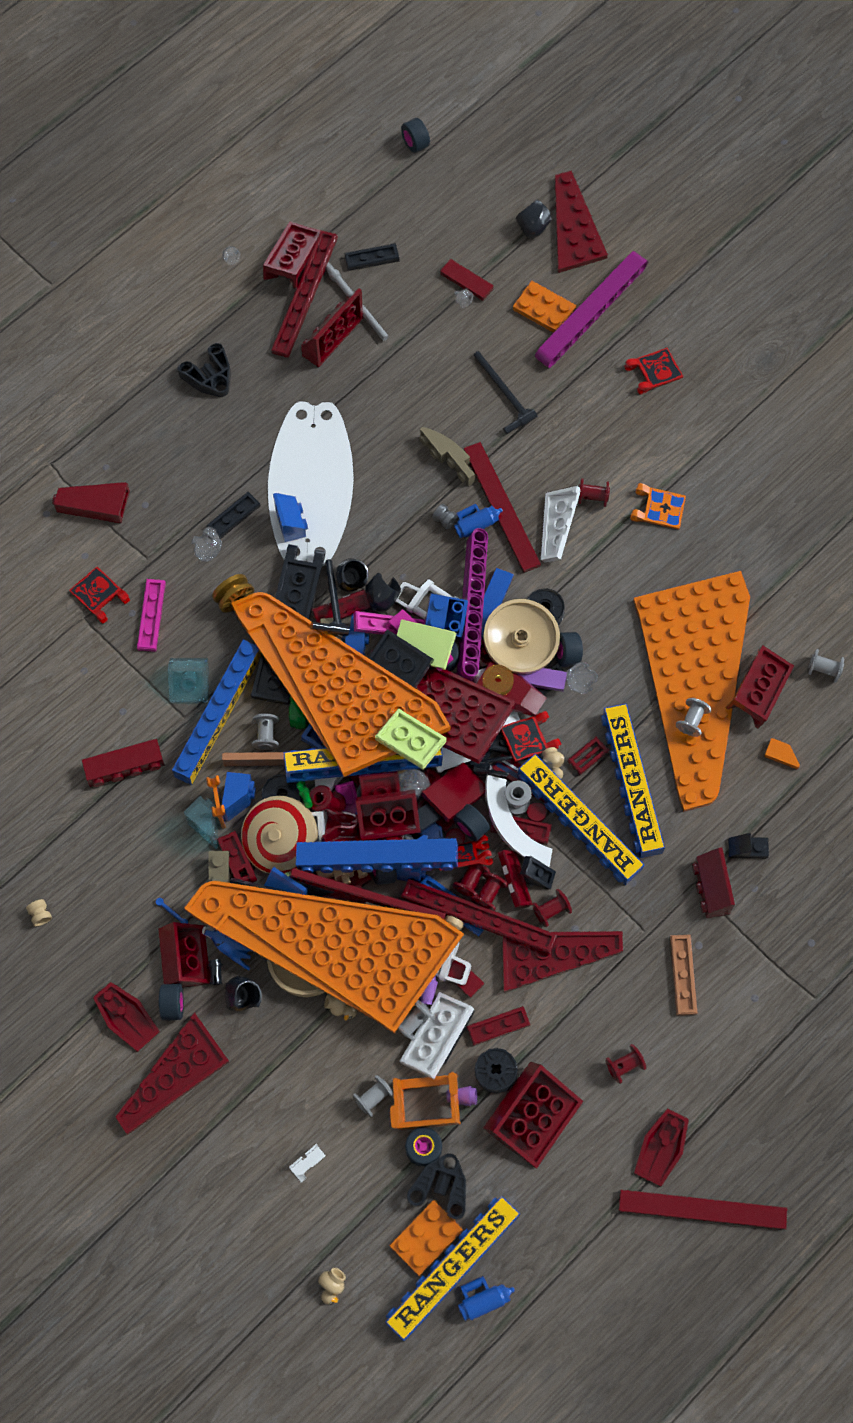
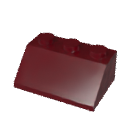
M415 789L356 797L361 840L421 832Z
M720 847L697 856L694 863H692L693 874L697 875L698 882H696L697 892L702 896V901H700L701 911L705 913L706 918L730 915L735 906L723 848Z
M172 922L158 928L164 984H181L182 988L210 984L209 968L207 967L206 936L202 933L204 925Z

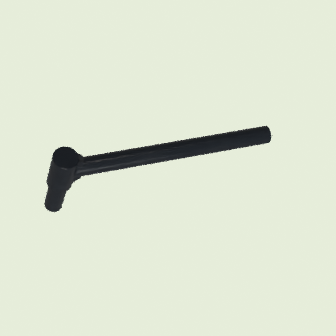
M479 351L475 352L474 357L519 412L517 420L503 428L505 434L537 418L535 410L528 408L525 410Z
M327 559L325 566L334 621L330 624L311 622L310 629L348 636L350 628L341 622L332 560Z

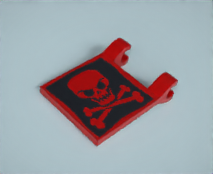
M668 348L636 359L626 360V365H624L628 372L639 367L647 381L638 384L637 392L640 395L656 387L683 378Z
M98 567L94 568L69 590L102 624L108 618L101 609L115 596L124 604L130 601L129 595Z
M547 711L541 712L535 717L532 716L504 725L500 731L514 762L530 758L534 754H542L547 748L555 747L558 749L561 746L558 738L546 743L538 724L546 722L549 718Z
M483 835L476 842L471 841L458 844V867L478 863L488 866L493 863L492 858L485 859L487 856L492 855L491 851L487 850L489 849V844H482L483 841H488L486 835ZM476 848L486 851L477 856Z

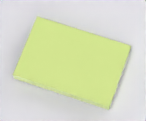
M401 619L397 636L433 658L434 661L431 667L446 670L456 633Z
M400 709L393 714L375 736L376 741L421 769L428 765L447 741L446 737Z

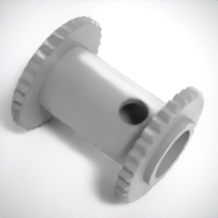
M816 649L809 663L808 674L811 675L813 670L834 676V683H836L843 671L844 657L841 658L840 662L818 656L819 650Z
M688 698L686 705L689 706L685 720L677 721L676 727L687 735L697 737L702 733L697 726L703 714L711 712V707L702 700Z
M273 714L255 715L252 720L258 724V740H254L252 746L259 750L276 749L279 743L273 740V724L279 722V717Z
M512 781L506 786L504 791L510 813L514 815L525 813L531 802V788L523 781Z
M419 1000L398 1028L403 1035L411 1040L416 1039L413 1032L427 1017L432 1020L435 1019L431 1010Z
M378 1075L374 1076L377 1083L360 1098L353 1094L356 1104L369 1117L373 1116L370 1110L384 1097L389 1095L392 1099L394 1098L390 1086Z

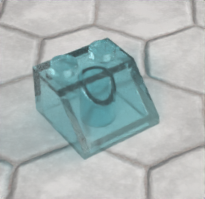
M170 658L168 664L170 702H208V658Z
M199 796L184 811V815L188 825L216 849L218 847V818L212 815L211 807H215V805L208 798L203 799Z

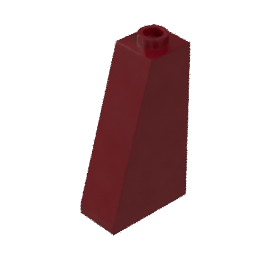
M125 482L58 488L57 494H54L52 504L58 513L121 524L130 490L128 483Z

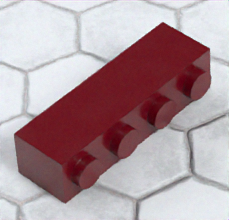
M157 738L82 759L84 772L90 787H100L109 781H121L123 777L130 775L139 776L144 771H156L165 766Z

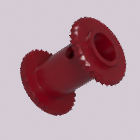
M582 478L578 486L580 488L578 504H581V499L604 501L603 507H606L610 494L609 481L606 482V487L583 484L584 479Z
M325 785L316 786L310 792L312 810L326 812V809L330 806V808L338 812H344L346 800L340 792H332Z
M480 863L467 865L468 869L461 882H454L453 888L464 896L470 898L471 896L478 897L474 889L481 875L484 872H490L485 865Z
M484 872L482 876L486 879L482 890L478 897L471 896L470 899L477 905L495 911L496 907L492 903L500 887L507 888L508 884L498 875Z
M556 889L557 896L543 905L539 906L536 902L532 904L537 919L544 927H548L547 920L564 910L569 914L572 913L570 902L560 889Z
M633 1044L630 1045L631 1052L613 1062L609 1058L605 1060L608 1071L619 1084L622 1083L621 1076L640 1066L642 1070H646L645 1060L641 1052Z

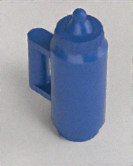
M475 503L457 512L459 521L454 525V528L459 538L469 537L477 528L485 529L499 520V514L503 512V509H495L493 506L480 510Z
M484 1276L460 1286L465 1299L462 1300L458 1307L464 1321L468 1319L471 1321L504 1306L505 1303L510 1301L509 1296L515 1289L513 1287L505 1288L504 1284L489 1288ZM484 1285L486 1290L468 1297V1292Z

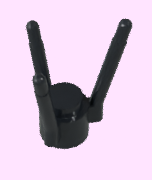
M512 756L483 758L479 764L475 762L474 773L481 777L482 780H486V776H491L492 774L508 776V772L493 770L492 765L489 763L510 760Z

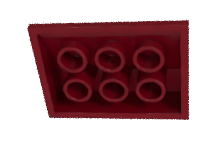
M360 288L346 297L343 302H339L331 315H327L323 324L320 327H316L312 336L302 343V357L318 368L362 321L363 303L362 290Z
M529 1062L483 1129L530 1165L537 1168L579 1109L583 1100L541 1064Z

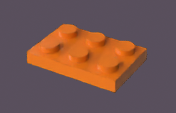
M534 281L529 283L513 305L515 312L553 333L577 309V305Z
M433 1200L391 1243L390 1247L420 1277L463 1232V1229L454 1220L450 1219L447 1213Z

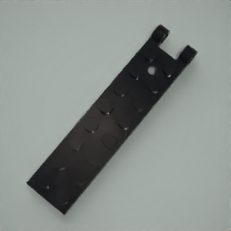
M288 544L275 598L309 620L326 551L316 549L313 562L296 560L298 546ZM298 577L303 578L301 583L296 581ZM261 653L251 698L289 705L290 694Z

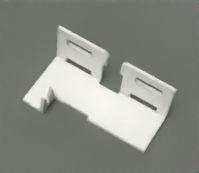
M317 1144L305 1153L307 1158L302 1161V1157H300L290 1166V1169L301 1183L306 1179L304 1173L325 1157V1154Z

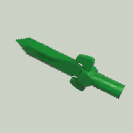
M299 781L297 783V788L300 791L299 794L303 798L305 807L311 808L310 790L306 787L305 781Z

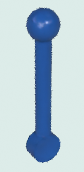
M162 898L156 899L157 906H162L181 923H189L187 919L181 918L169 908Z

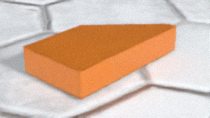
M771 738L764 757L798 770L800 764L791 746Z

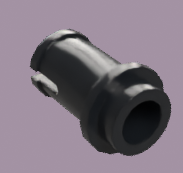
M209 960L207 967L209 968L210 985L223 984L221 974L223 964L221 960Z

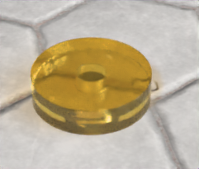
M493 665L484 672L483 686L485 688L505 695L513 687L514 676L509 668L503 665ZM495 679H501V682H496Z

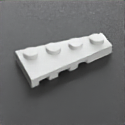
M578 486L546 493L541 560L544 563L561 560L580 494Z

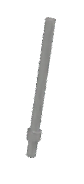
M328 262L325 269L329 273V277L339 285L348 297L353 291L341 278L339 271L334 269ZM363 305L364 318L383 341L387 340L389 336Z

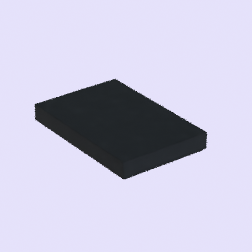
M388 629L368 657L414 688L418 686L434 661L433 658Z

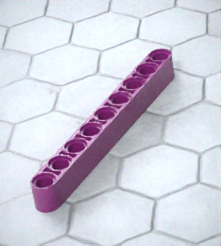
M632 251L537 350L535 358L546 367L551 368L645 270L648 261L635 251Z
M481 528L475 529L466 543L462 599L468 600L463 635L462 638H459L457 675L470 681L478 674L488 547V534Z

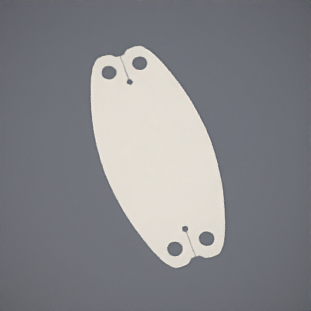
M297 402L285 417L273 449L268 477L269 513L276 543L284 560L288 544L297 545L300 549V554L296 560L313 562L314 550L318 547H323L326 550L324 564L322 565L324 566L327 559L331 560L349 516L353 492L352 454L343 419L333 403H320L318 406H315L314 410V405H310L308 402ZM298 410H305L307 417L300 420L296 417V412ZM324 410H329L332 413V418L323 420L321 413ZM313 423L316 425L315 428L311 427ZM274 493L295 496L297 503L301 502L304 512L301 516L302 519L306 518L308 529L305 530L306 537L284 542L275 511ZM307 538L310 539V542H308V549L307 542L305 541Z

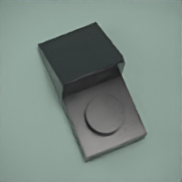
M751 833L728 838L729 858L768 859V838L751 837Z
M525 856L520 872L524 876L526 883L551 890L556 873L555 870L532 856Z

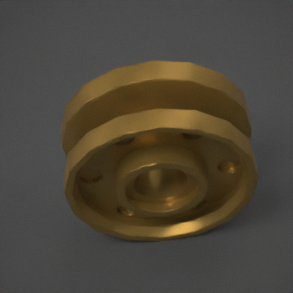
M236 574L218 585L212 594V598L216 603H219L220 610L227 613L234 611L232 602L253 594L254 588L248 583L245 575Z

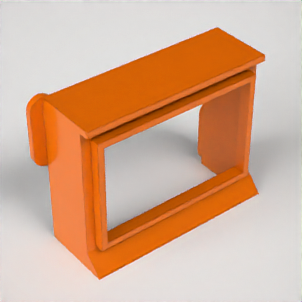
M451 1072L449 1075L436 1076L435 1079L430 1077L404 1080L393 1078L394 1105L390 1108L391 1126L399 1130H408L421 1127L461 1125L458 1101V1075ZM449 1085L452 1118L405 1122L403 1089Z

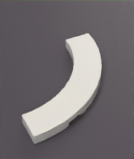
M487 775L485 799L490 819L499 836L513 851H516L522 857L532 856L549 867L552 848L545 847L528 837L519 828L510 813L504 794L506 779Z

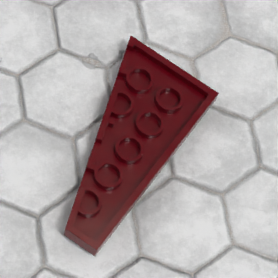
M572 170L555 175L558 273L607 259V251Z
M622 931L552 932L557 934L550 955L503 937L504 993L623 953Z
M195 1012L185 1027L181 1029L173 1043L168 1046L153 1066L145 1080L141 1082L133 1096L129 1098L117 1114L116 1119L127 1135L229 1063V1060Z

